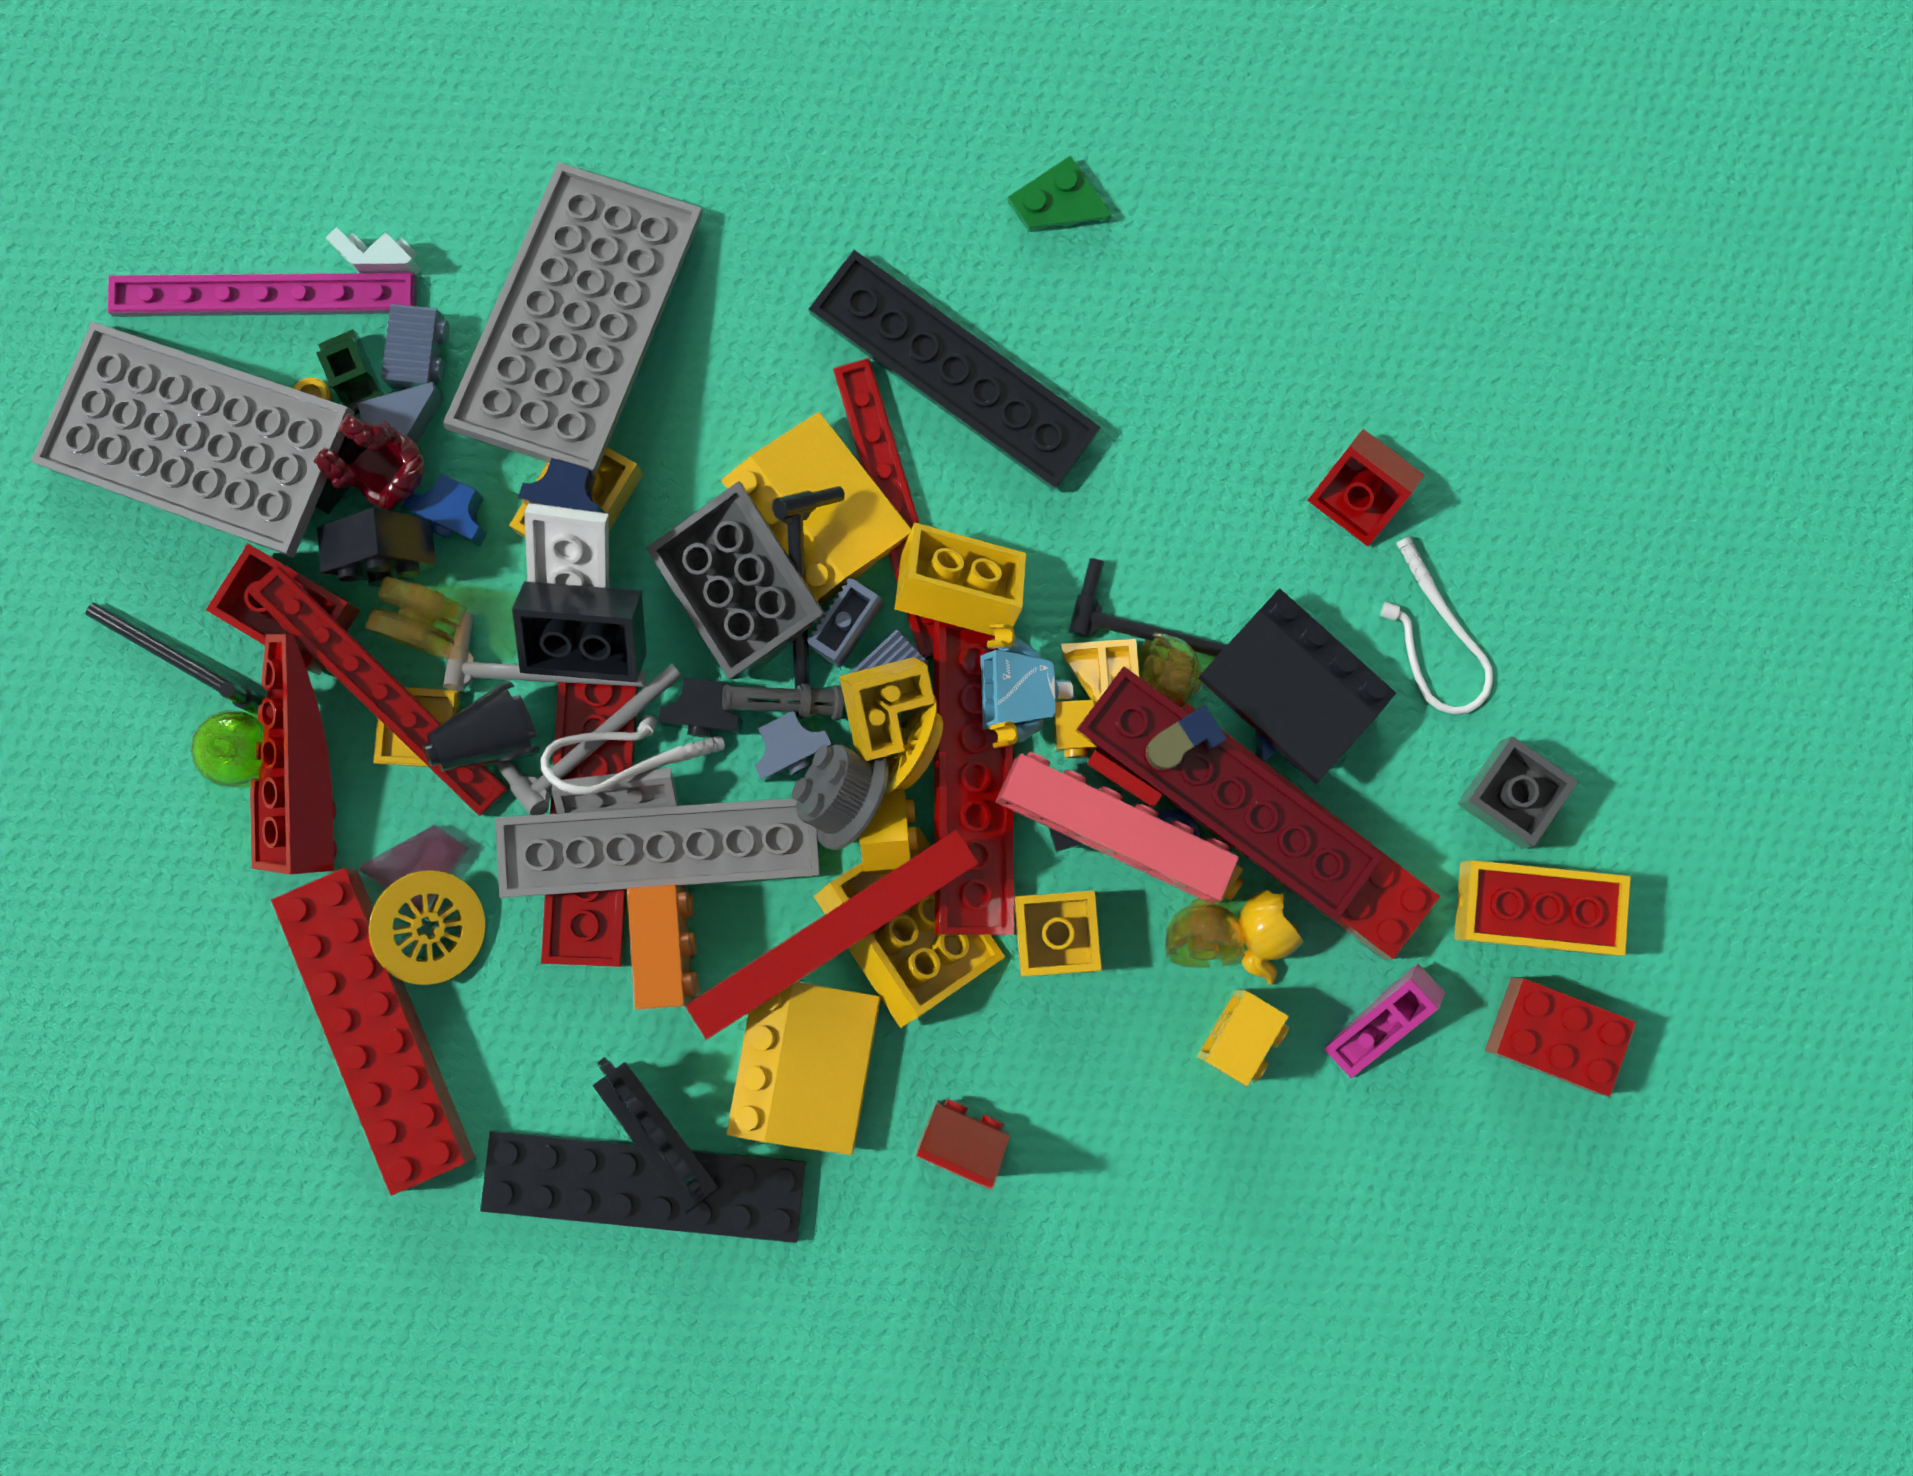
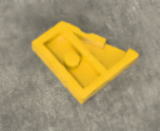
M1136 639L1061 644L1063 659L1089 697L1094 700V704H1096L1123 666L1139 677Z

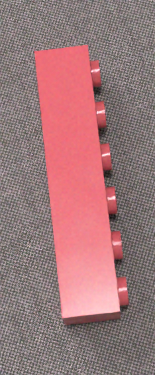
M1031 752L1027 756L1020 754L1014 760L996 799V803L1209 904L1221 901L1239 858L1229 852L1230 847L1227 844L1213 838H1208L1207 841H1204L1194 836V829L1183 823L1172 821L1169 824L1157 818V811L1145 805L1136 804L1133 807L1121 801L1122 795L1106 787H1100L1097 790L1085 784L1086 778L1076 772L1064 770L1061 773L1049 767L1050 761L1038 754Z

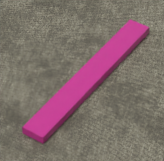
M414 273L109 276L108 313L113 317L389 314L391 304L416 306L417 276Z

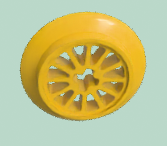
M934 695L935 703L903 711L898 717L905 751L885 756L888 764V778L884 795L893 792L897 788L904 790L911 787L929 766L938 748L943 731V719L937 713Z
M433 870L414 872L392 883L377 900L369 923L370 944L379 963L394 977L417 985L441 983L460 974L477 956L485 935L484 910L476 893L460 878L446 872ZM427 894H437L429 910ZM420 895L421 911H418L411 902V898ZM447 898L451 904L437 913L443 899ZM404 903L412 911L413 917L398 912ZM455 910L457 911L458 919L443 921L445 917ZM424 917L431 922L436 921V925L431 928L432 935L428 937L423 932L417 933V929L422 926L421 919ZM395 918L409 922L408 926L393 928ZM459 925V931L456 936L444 931L446 927ZM410 932V934L403 938L401 941L395 943V934ZM444 936L454 941L448 950L441 943L440 937ZM415 940L409 955L403 954L401 950ZM434 942L442 952L441 955L433 958L432 944ZM424 944L426 958L424 960L416 959Z

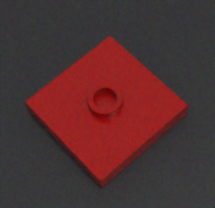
M1096 748L1089 758V766L1147 804L1155 806L1162 796V793L1138 778L1100 749Z

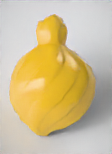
M1262 890L1248 899L1240 913L1238 930L1248 948L1243 955L1242 965L1248 973L1262 977L1267 981L1268 985H1273L1277 976V969L1269 960L1287 957L1303 943V939L1297 932V926L1292 925L1283 914L1284 895Z

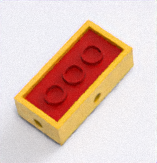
M1474 860L1460 862L1454 940L1607 956H1625L1631 876Z

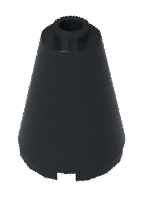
M506 681L499 684L426 735L428 743L423 744L422 748L431 767L438 765L441 771L530 757L539 753V745L531 746L530 739L537 737L527 708L520 694L512 697L508 689L514 687L512 682Z

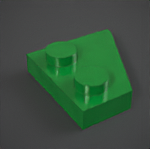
M1071 155L1008 196L1009 205L1028 232L1047 230L1052 226L1060 228L1073 227L1080 222L1099 220V223L1109 221L1112 213Z

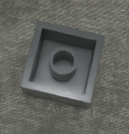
M1511 736L1498 743L1457 804L1521 849L1529 848L1536 845L1578 781Z

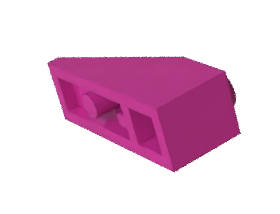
M1417 963L1378 996L1329 1042L1324 1050L1352 1078L1437 1011L1445 991Z

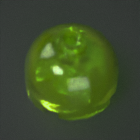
M225 710L210 715L198 725L192 736L190 753L194 766L205 779L218 786L238 788L251 785V778H259L262 760H257V744L263 742L264 726L257 720V717L243 711Z

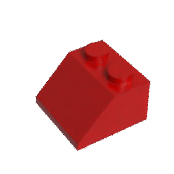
M1362 429L1307 501L1369 547L1410 497L1424 477V474L1365 429Z

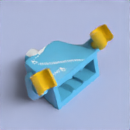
M992 624L989 626V629L994 631L995 640L987 641V647L999 648L1000 650H994L981 655L983 729H994L997 732L998 742L993 743L994 748L1022 743L1042 729L1044 719L1055 716V702L1071 701L1073 697L1071 681L1055 680L1053 662L1042 659L1040 652L1016 637L1014 629L1010 624Z

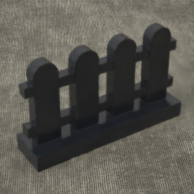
M606 1057L602 1058L597 1064L604 1077L592 1086L687 1215L719 1190L718 1186L627 1063L623 1062L615 1068Z

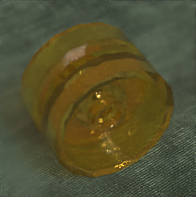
M384 577L378 596L381 601L399 609V611L395 613L382 608L371 610L365 629L419 651L449 659L455 640L449 633L435 628L434 625L437 623L450 628L461 627L468 608L428 587L412 582L407 583L391 577Z

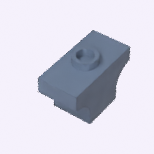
M792 711L758 728L765 743V752L762 759L754 766L764 782L786 771H789L790 775H794L811 766L809 760L814 758L816 751L822 745L831 747L832 743L825 730L811 732L804 729L796 714Z

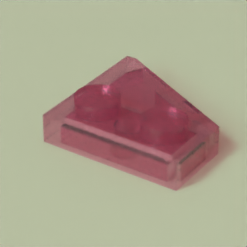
M433 825L365 862L359 870L387 889L398 879L414 872L433 870L451 874L469 847L439 826ZM427 894L428 905L436 894ZM420 895L411 898V902L418 911H421Z

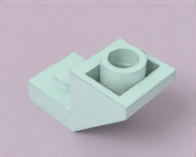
M337 227L326 237L331 245L359 273H414L417 276L422 271L413 260L418 254L402 238L395 242L386 232L369 248L355 234L351 233L346 237Z

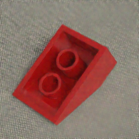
M947 1098L945 1104L936 1101L918 1142L916 1157L992 1190L1010 1137L1008 1132L1003 1131L1005 1124L983 1114L981 1120L967 1115L968 1107Z

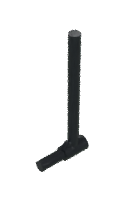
M840 486L815 492L807 490L775 498L772 502V510L775 517L787 524L789 557L805 582L803 521L807 520L811 512L815 511L817 507L843 501L845 493ZM808 629L793 641L795 689L801 684L810 685Z
M1095 558L1089 559L1081 594L1077 595L1068 631L1070 634L1089 637V635L1097 631L1098 627L1217 657L1228 645L1101 613L1102 607L1096 598L1104 561Z
M94 602L88 606L86 616L218 691L222 697L231 700L236 707L251 714H258L259 705L265 699L263 695L247 687H240Z

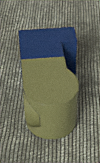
M1203 705L1156 735L1146 748V758L1153 768L1169 770L1182 760L1184 753L1203 742L1210 751L1227 738L1207 707Z

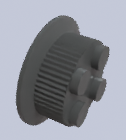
M835 744L831 747L822 745L816 751L812 765L807 770L805 777L795 784L792 798L797 801L796 811L799 819L817 829L818 839L824 847L830 850L842 849L856 840L869 825L882 801L888 778L886 757L866 761L860 754L841 744Z

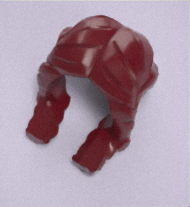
M347 413L345 419L340 423L338 432L343 433L347 438L353 439L357 445H366L368 449L363 451L349 465L339 458L336 452L328 450L326 447L319 451L313 461L319 470L325 472L328 479H332V484L335 488L354 487L361 491L369 503L388 511L394 510L397 504L409 499L421 483L425 460L420 447L411 438L391 427L387 421L371 425Z

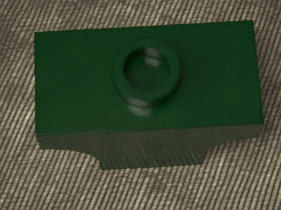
M354 329L318 344L320 351L316 352L330 387L337 393L343 405L355 412L354 415L360 413L357 405L358 402L384 396L359 335Z

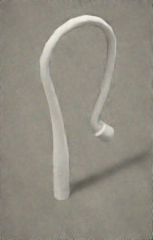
M1408 536L1396 544L1428 599L1455 634L1480 660L1485 669V684L1482 693L1475 701L1466 706L1452 707L1437 700L1428 689L1419 667L1410 618L1400 611V606L1384 602L1380 616L1396 621L1398 618L1403 622L1407 653L1412 672L1426 701L1437 710L1452 715L1468 714L1480 707L1489 697L1493 685L1492 666L1483 651L1465 632L1449 610L1418 550L1412 543L1411 537Z
M644 715L638 726V732L584 733L555 740L546 747L541 757V771L548 781L560 790L573 794L591 795L602 792L648 770L690 760L701 755L711 754V752L722 751L725 748L723 738L718 735L707 738L704 741L700 740L695 743L685 744V746L673 748L644 760L600 784L589 787L565 783L556 777L549 768V759L552 753L566 745L598 740L637 741L646 736H651L657 725V719L652 715Z

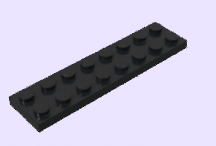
M855 249L808 309L809 314L1053 491L1058 488L1100 431L1101 427Z
M492 1130L489 1132L480 1212L797 1243L806 1161L691 1150L719 1190L686 1215L635 1144Z

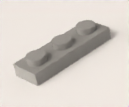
M671 767L648 770L602 792L591 795L573 794L560 790L553 784L551 790L557 814L677 806V794ZM616 774L562 781L575 786L589 787L600 784Z

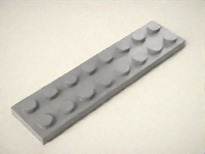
M793 798L495 818L499 897L509 898L623 890L632 887L671 884L694 885L819 876L817 829L799 819L796 811L797 801Z

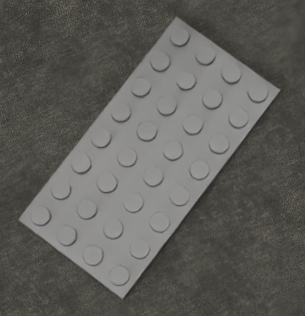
M558 162L443 421L445 429L550 463L551 458L588 468L591 470L592 477L595 478L703 216L702 208Z
M91 321L30 462L295 557L327 480L325 472L319 470L313 460L319 451L325 447L338 454L345 437L343 433L338 432L340 423L345 419L347 413L354 416L355 412L338 403Z

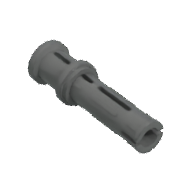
M809 684L798 685L796 689L724 685L722 707L723 710L794 711L796 716L804 719L808 718L809 715L831 716L833 720H840L843 713L844 696L841 685H834L832 689L811 688ZM748 698L777 699V700H757V699H748Z

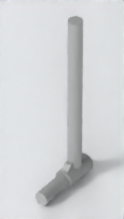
M461 612L458 614L453 647L449 649L443 687L452 691H463L472 683L473 678L644 687L646 684V672H640L637 682L527 674L520 673L518 664L478 663L468 650L474 615Z
M671 664L592 733L618 732L682 675ZM607 740L581 742L551 768L552 772L562 780ZM511 760L494 762L495 766L511 785L510 789L530 815H543L547 812L550 799L548 791L552 789V783L548 781L545 775H542L539 779L523 776Z

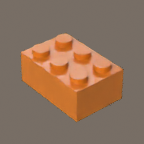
M677 884L627 888L635 1010L687 1005L693 1001L694 996L699 995L698 973L691 972L690 961L691 956H696L695 933H690L688 930V917L694 916L692 893L686 892V886Z

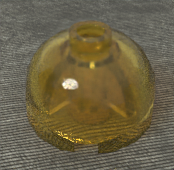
M1154 632L1152 634L1155 637L1154 641L1145 640L1137 655L1139 677L1179 707H1182L1191 699L1194 693L1199 691L1202 682L1197 678L1202 673L1199 660L1193 648L1186 641L1174 636Z
M1201 899L1193 900L1191 905L1180 909L1174 914L1166 928V957L1170 955V962L1173 964L1192 968H1210L1207 960L1222 959V966L1235 963L1245 956L1241 923L1235 914L1223 906L1215 903L1209 904Z

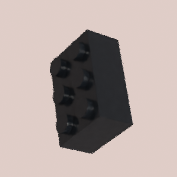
M523 582L512 608L520 673L624 682L638 681L647 654L641 590Z

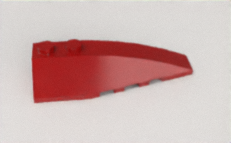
M266 634L261 685L268 692L267 698L259 705L257 718L264 726L263 741L255 743L253 757L260 760L259 778H251L250 787L252 869L289 875L334 871L337 846L333 838V820L336 816V806L333 801L329 755L319 707L294 635Z

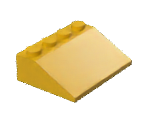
M820 412L815 413L749 456L721 479V482L727 489L738 481L742 482L788 556L787 524L775 517L772 510L773 500L807 490L815 492L836 486L843 488L845 493L843 501L817 507L815 511L811 512L808 519L803 521L806 584L819 604L825 605L838 592L843 590L842 586L848 585L847 579L852 578L856 580L907 539L911 532V528Z
M919 827L916 828L918 851H910L911 859L931 846ZM860 863L831 881L813 897L823 912L827 914L895 869L863 872V864ZM935 892L848 948L878 995L881 996L882 1001L900 1028L918 1018L1005 958L991 935H935Z
M797 981L749 1012L726 1135L765 1143L854 1155L881 996Z

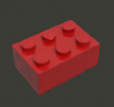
M248 543L206 608V611L263 645H265L266 634H291L248 592L278 564L346 631L349 630L360 612L359 608ZM295 638L306 669L320 676L325 666Z
M1511 978L1485 1051L1591 1093L1610 1097L1636 1021L1530 980Z

